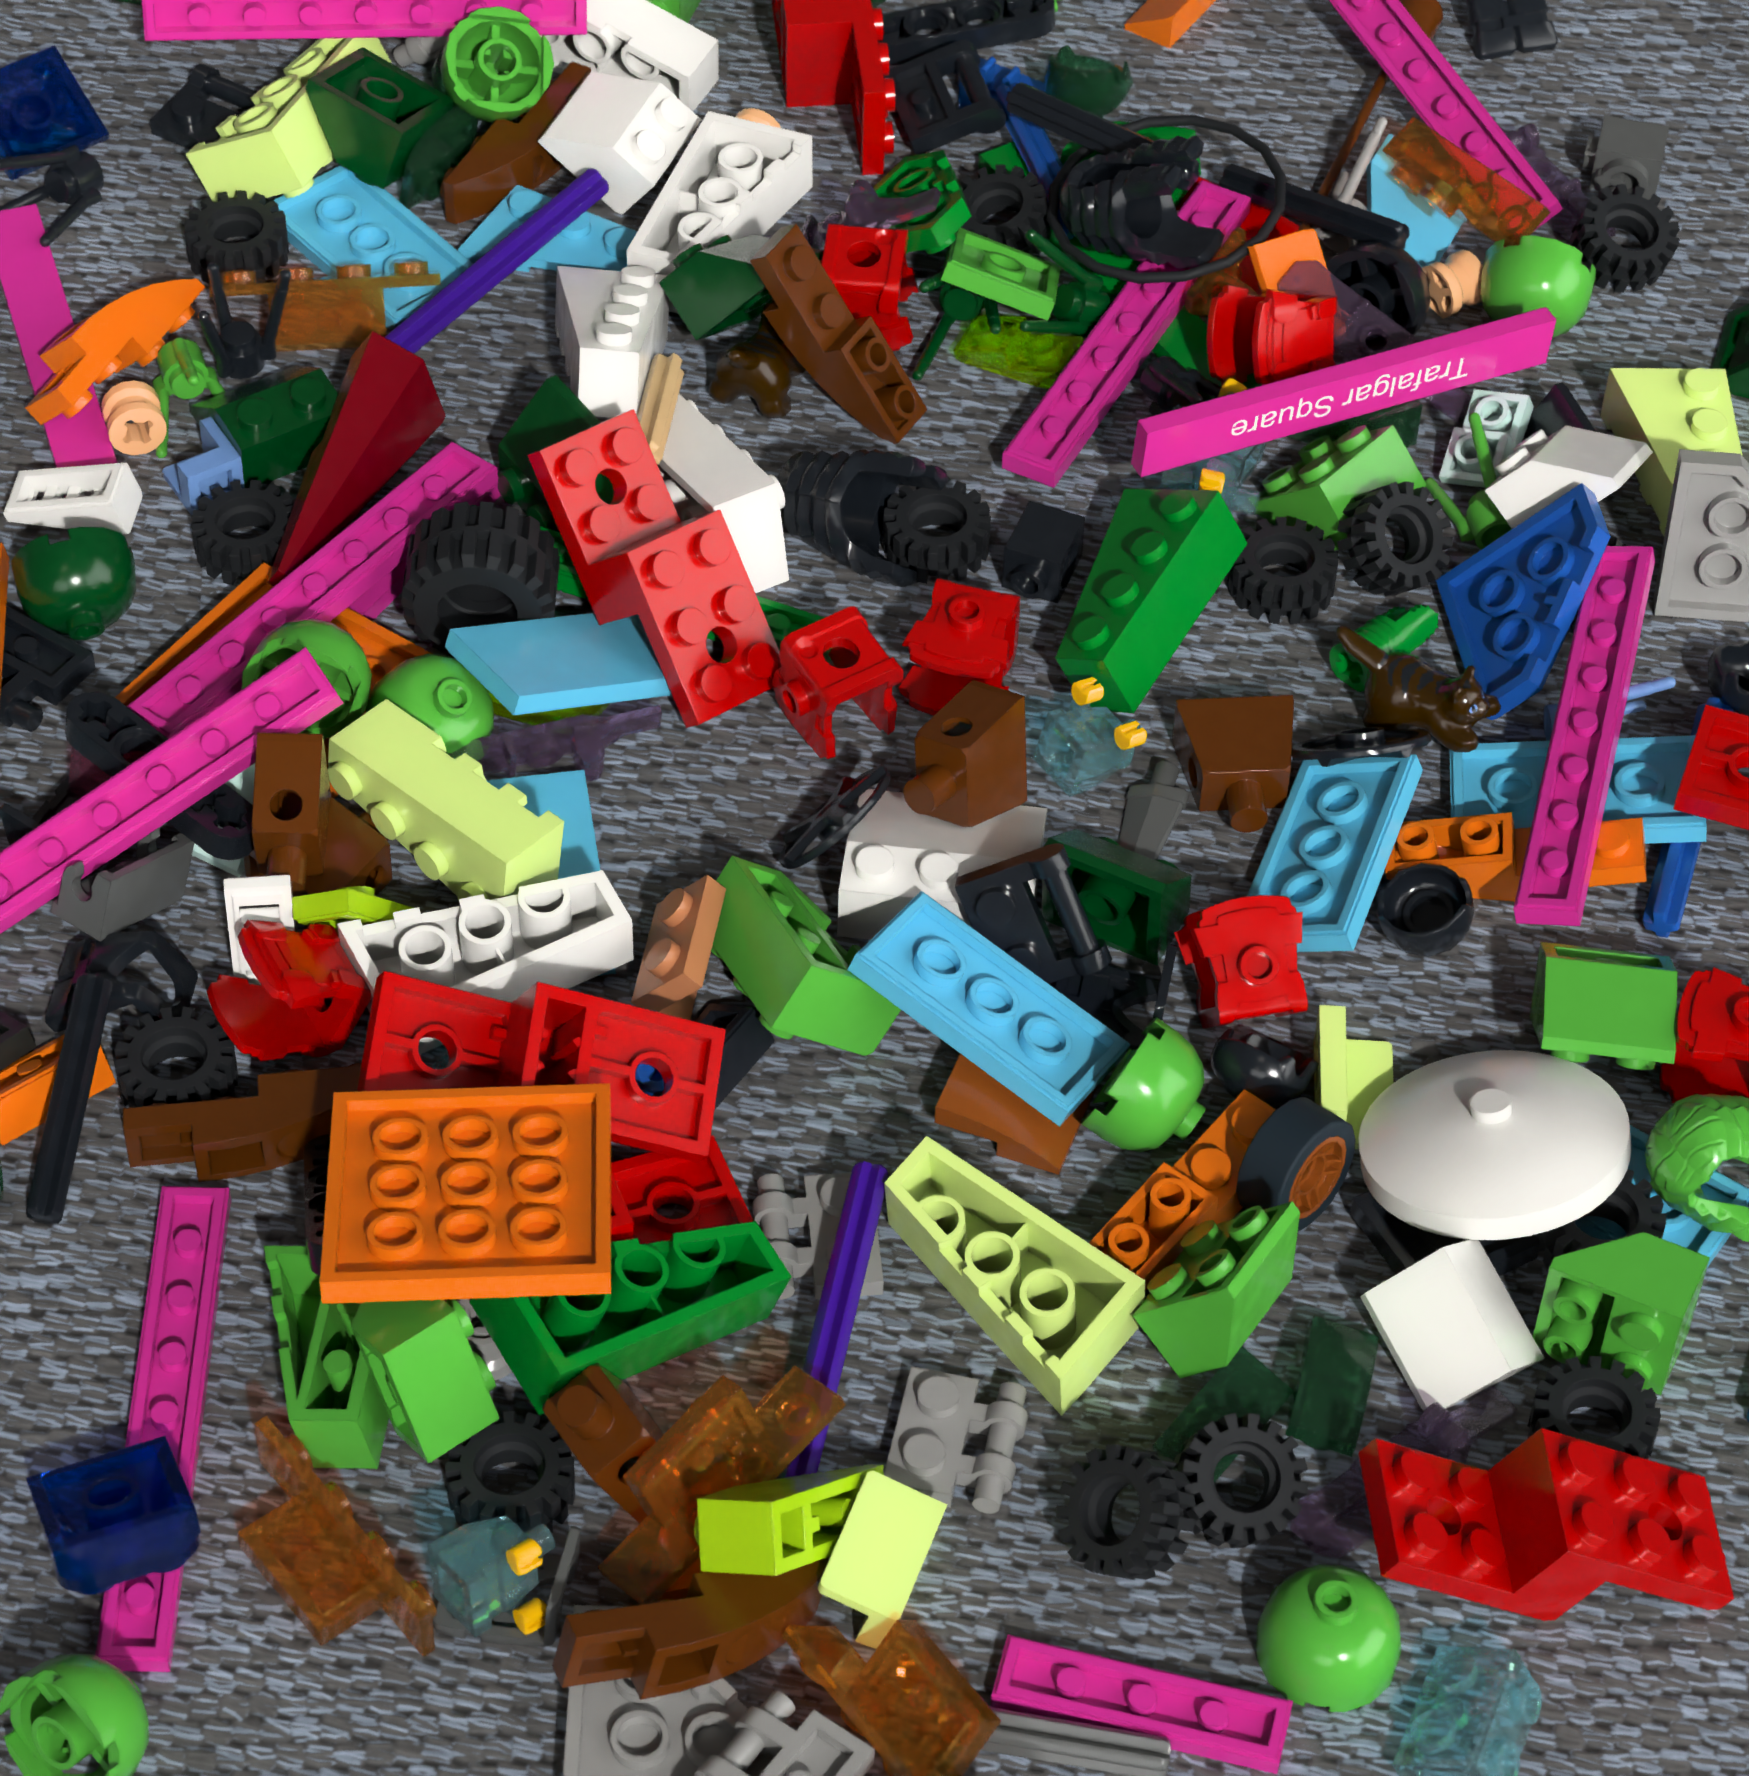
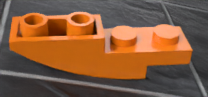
M179 279L151 284L127 293L75 324L59 336L39 356L55 374L25 409L40 425L61 413L67 419L73 417L93 398V395L88 390L93 382L100 384L114 372L118 373L135 362L141 367L152 362L157 357L160 349L166 344L162 339L167 332L172 334L195 314L196 311L192 308L191 303L205 286L198 279Z
M1512 812L1403 822L1385 868L1386 877L1388 880H1391L1398 871L1419 863L1442 865L1467 880L1473 898L1515 902L1531 827L1515 829ZM1630 818L1602 821L1588 887L1647 882L1643 819Z
M1244 1089L1173 1167L1163 1162L1091 1239L1089 1244L1144 1279L1145 1290H1147L1150 1280L1162 1269L1171 1265L1183 1251L1180 1244L1189 1231L1208 1220H1214L1216 1224L1229 1221L1243 1208L1239 1204L1236 1192L1238 1172L1246 1150L1257 1131L1276 1109Z

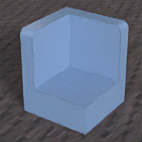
M211 416L199 420L203 452L166 466L162 470L164 479L191 516L193 509L199 510L198 501L203 496L212 500V489L221 486L225 492L231 491L230 482L240 480L241 488H245L241 456Z

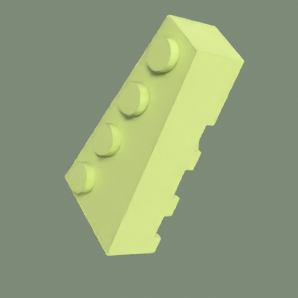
M319 38L283 69L285 77L270 83L268 86H263L251 97L255 104L254 107L248 109L239 117L236 115L229 116L216 127L221 137L220 139L205 144V142L197 143L190 149L186 156L214 203L218 202L217 194L227 192L229 199L236 198L237 191H247V199L252 200L255 193L264 195L265 198L283 194L285 198H293L311 188L314 184L313 176L321 167L329 164L335 158L305 89L308 79L362 47L391 63L378 38Z
M1610 368L1600 416L1607 429H1612L1615 436L1645 442L1653 453L1634 473L1640 482L1639 490L1647 505H1652L1660 520L1659 528L1664 536L1679 449L1737 453L1742 455L1726 369Z
M385 699L329 739L328 775L335 791L344 799H353L371 816L375 827L384 837L389 840L396 839L414 855V859L422 872L432 880L439 879L457 895L458 900L484 894L485 899L490 900L516 895L519 893V887L558 879L564 821L549 810L538 817L523 807L528 804L526 794L510 783H507L500 789L488 783L483 775L482 764L466 753L455 759L446 753V747L440 735L389 700Z
M928 1136L920 1142L884 1182L888 1224L1061 1416L1085 1392L1140 1327L1132 1315L1145 1300L1144 1279Z

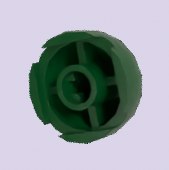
M76 527L67 529L69 540L59 541L51 545L48 534L35 538L20 548L11 560L18 598L23 610L32 620L58 634L69 635L70 638L75 640H88L101 635L105 628L117 622L131 606L136 592V573L131 546L128 548L127 539L122 533L103 527Z

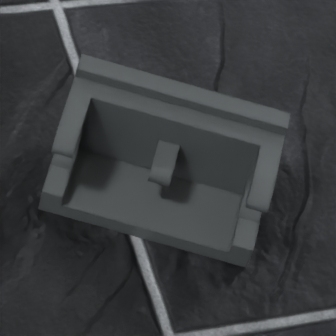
M157 828L138 841L135 857L125 860L108 870H104L82 883L81 876L84 874V865L79 861L67 867L64 871L59 898L52 902L51 913L96 940L102 941L108 934L118 933L173 905L184 895L194 842L184 834L179 833L173 836L168 846L157 850L156 842L160 837V829Z

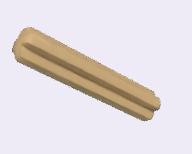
M661 353L653 357L637 413V418L657 465L660 464L663 458L684 375L681 369L682 359L675 353L669 357Z

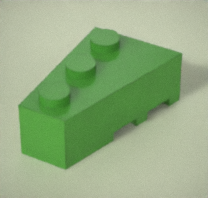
M731 856L716 880L726 888V893L711 952L724 961L734 975L733 984L735 987L749 997L760 1012V1023L768 1031L783 1039H792L795 1035L863 1056L873 1053L901 1009L847 970L855 954L862 948L858 945H852L847 952L828 934L826 929L832 920L781 871Z
M264 1246L265 1259L270 1271L273 1296L271 1297L273 1314L277 1321L281 1347L279 1349L288 1419L309 1467L378 1469L389 1416L351 1328L360 1303L322 1304L320 1276L313 1273L310 1269L307 1246Z

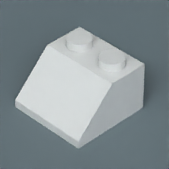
M591 71L537 142L577 178L588 169L598 170L609 184L608 193L601 199L615 212L624 214L655 186L701 119L661 82Z
M1565 425L1549 437L1540 429L1513 449L1514 452L1495 466L1500 476L1485 492L1513 529L1581 483L1595 493L1598 502L1618 490L1653 452L1645 442Z

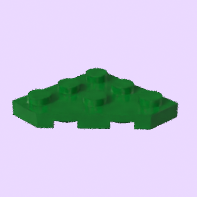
M944 150L904 157L836 224L908 230L906 254L925 250L927 254H934L949 247L956 240L955 233L972 215L954 169ZM827 233L812 248L824 250Z

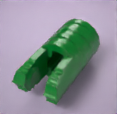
M1415 605V607H1410V610H1405V607H1393L1382 615L1372 617L1366 624L1361 625L1354 632L1386 653L1402 652L1410 654L1434 634L1435 629L1438 628L1439 613L1432 610L1429 605ZM1338 642L1329 652V662L1334 674L1358 692L1364 691L1368 668L1347 653L1341 642Z

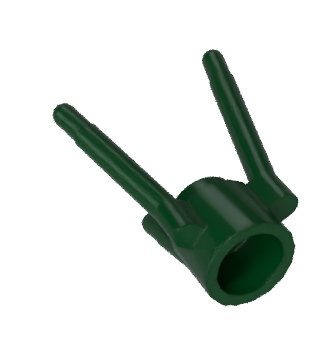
M1029 229L1026 232V238L1077 281L1062 284L1057 288L1056 301L1052 313L1058 321L1024 320L1020 323L1021 331L1076 334L1087 338L1111 305L1108 294L1100 290L1103 285V278L1088 273L1035 230Z
M942 271L921 282L919 290L922 293H927L944 285L940 293V305L944 314L921 354L912 373V378L916 381H920L923 378L955 320H971L981 313L982 308H985L991 333L999 334L1001 332V321L997 301L941 281Z

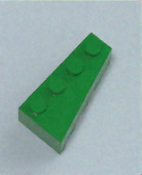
M1124 489L1055 657L1071 686L1074 682L1094 677L1097 679L1094 685L1101 683L1104 687L1102 699L1083 705L1084 707L1093 711L1134 713L1248 544L1219 490Z
M754 1221L673 1233L670 1240L640 1244L638 1238L612 1242L611 1294L470 1299L469 1302L540 1416L544 1414L542 1409L544 1403L592 1364L599 1363L616 1377L624 1380L767 1319L792 1276L757 1222Z

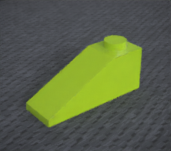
M869 1464L738 1485L697 1498L698 1514L695 1519L694 1535L700 1548L701 1572L777 1576L831 1556L866 1474L869 1471H876L884 1475L883 1465Z

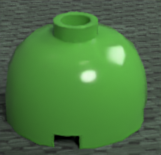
M501 6L479 8L470 13L466 19L460 21L445 41L440 64L444 88L454 104L471 117L487 122H495L500 119L511 121L532 109L549 87L554 68L551 46L545 35L543 34L541 37L537 30L529 24L531 20L521 12Z
M1535 235L1521 236L1519 245L1503 248L1505 239L1496 241L1486 251L1481 273L1480 298L1489 318L1492 321L1547 307L1557 319L1552 338L1565 334L1572 329L1585 315L1591 301L1596 275L1593 263L1588 270L1581 263L1583 253L1580 250L1552 238Z
M314 618L293 620L268 632L261 640L243 670L242 689L306 647L344 702L300 732V734H323L325 741L326 738L334 736L363 715L370 696L372 673L363 648L350 633L333 623Z
M425 654L400 662L374 685L366 707L367 713L385 699L389 700L440 735L445 744L446 753L454 759L466 753L476 760L486 748L494 729V706L488 690L462 664L449 656Z
M1157 1017L1141 1033L1145 1038L1138 1049L1132 1050L1130 1048L1093 1101V1103L1109 1101L1104 1111L1101 1113L1095 1108L1080 1123L1103 1140L1121 1149L1138 1152L1156 1149L1173 1134L1184 1141L1206 1110L1203 1105L1197 1102L1205 1082L1201 1059L1195 1048L1179 1032Z
M1318 1564L1290 1574L1272 1590L1257 1624L1256 1656L1268 1683L1286 1699L1292 1700L1293 1703L1304 1707L1306 1702L1316 1707H1329L1328 1712H1347L1370 1704L1390 1686L1401 1655L1399 1615L1388 1594L1365 1573L1344 1565Z
M60 1654L46 1660L9 1683L0 1700V1715L10 1709V1719L14 1728L12 1732L4 1737L8 1752L24 1776H132L136 1772L149 1742L148 1715L138 1686L118 1667L96 1655ZM89 1754L100 1764L99 1768L93 1773H63V1770L72 1768Z

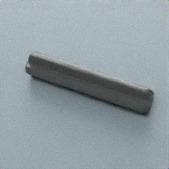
M971 1703L959 1704L952 1731L953 1743L959 1747L1127 1776H1166L1171 1753L1170 1740L1163 1736Z

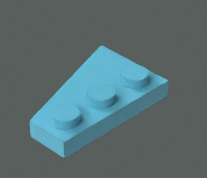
M516 185L458 248V251L474 264L553 198ZM585 211L520 265L516 271L529 272L531 267L557 271V266L621 271L624 267H627L626 250L637 231Z

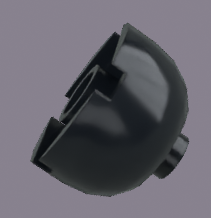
M1365 241L1339 252L1326 263L1346 328V335L1343 338L1366 347L1356 353L1367 357L1403 347L1413 338L1426 321L1430 306L1428 279L1419 262L1406 250L1384 241ZM1378 323L1381 336L1368 340L1355 335V326L1357 324L1363 327H1370Z

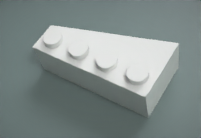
M587 0V35H545L551 46L554 72L561 74L570 62L573 61L590 67L593 72L661 82L692 111L697 108L719 80L718 40L647 0Z
M708 111L627 248V267L645 266L654 269L657 275H669L676 269L672 261L683 251L698 243H701L705 249L708 245L725 235H729L733 241L753 234L763 236L813 187L812 135ZM669 299V311L678 313Z
M557 266L556 337L560 338L559 348L561 355L565 356L566 374L571 376V391L594 416L612 418L634 409L637 416L651 361L654 356L663 353L667 342L669 298L659 282L668 275H657L654 269L645 266L624 267L621 271Z
M679 394L663 458L657 466L680 521L720 509L755 593L788 581L789 574L780 509L785 507V496L779 481L774 475L766 474L754 463L752 457L745 449L740 450L730 441L718 424L713 425L706 419L692 400H686Z
M603 870L519 887V893L516 895L491 900L485 899L484 894L459 899L460 906L422 914L419 907L393 912L394 919L367 925H362L361 919L337 923L340 944L356 972L363 977L371 991L372 998L367 1005L369 1012H371L376 978L383 971L512 1003L537 981L569 989L634 960L632 919ZM421 1038L418 1045L419 1055L443 1044L435 1038Z

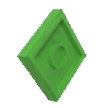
M960 228L955 233L956 240L947 249L941 281L1041 319L1049 320L1056 301L1060 273L1059 265Z

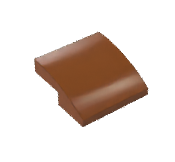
M960 1054L935 1106V1123L997 1142V1156L1059 1175L1097 1087L1059 1127Z

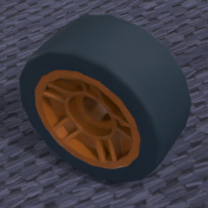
M1305 1097L1292 1099L1283 1104L1259 1128L1246 1150L1238 1172L1236 1187L1239 1204L1246 1209L1253 1206H1261L1265 1210L1293 1201L1300 1211L1298 1231L1306 1228L1330 1205L1345 1181L1353 1160L1356 1141L1353 1126Z

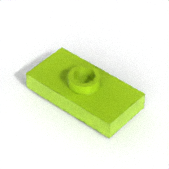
M366 886L343 887L333 891L292 897L293 920L306 926L310 924L330 925L335 928L337 933V923L361 919L362 925L392 920L394 919L393 912L414 908L375 896V889Z

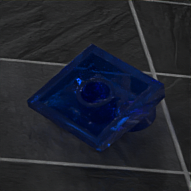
M55 46L0 68V159L61 151L71 145H76L79 151H82L109 139V132ZM45 166L7 169L4 171L12 181Z
M165 1436L26 1478L28 1489L52 1557L58 1583L67 1590L76 1591L84 1595H94L109 1590L115 1584L153 1572H170L184 1565L187 1559L199 1547L201 1529L196 1508Z

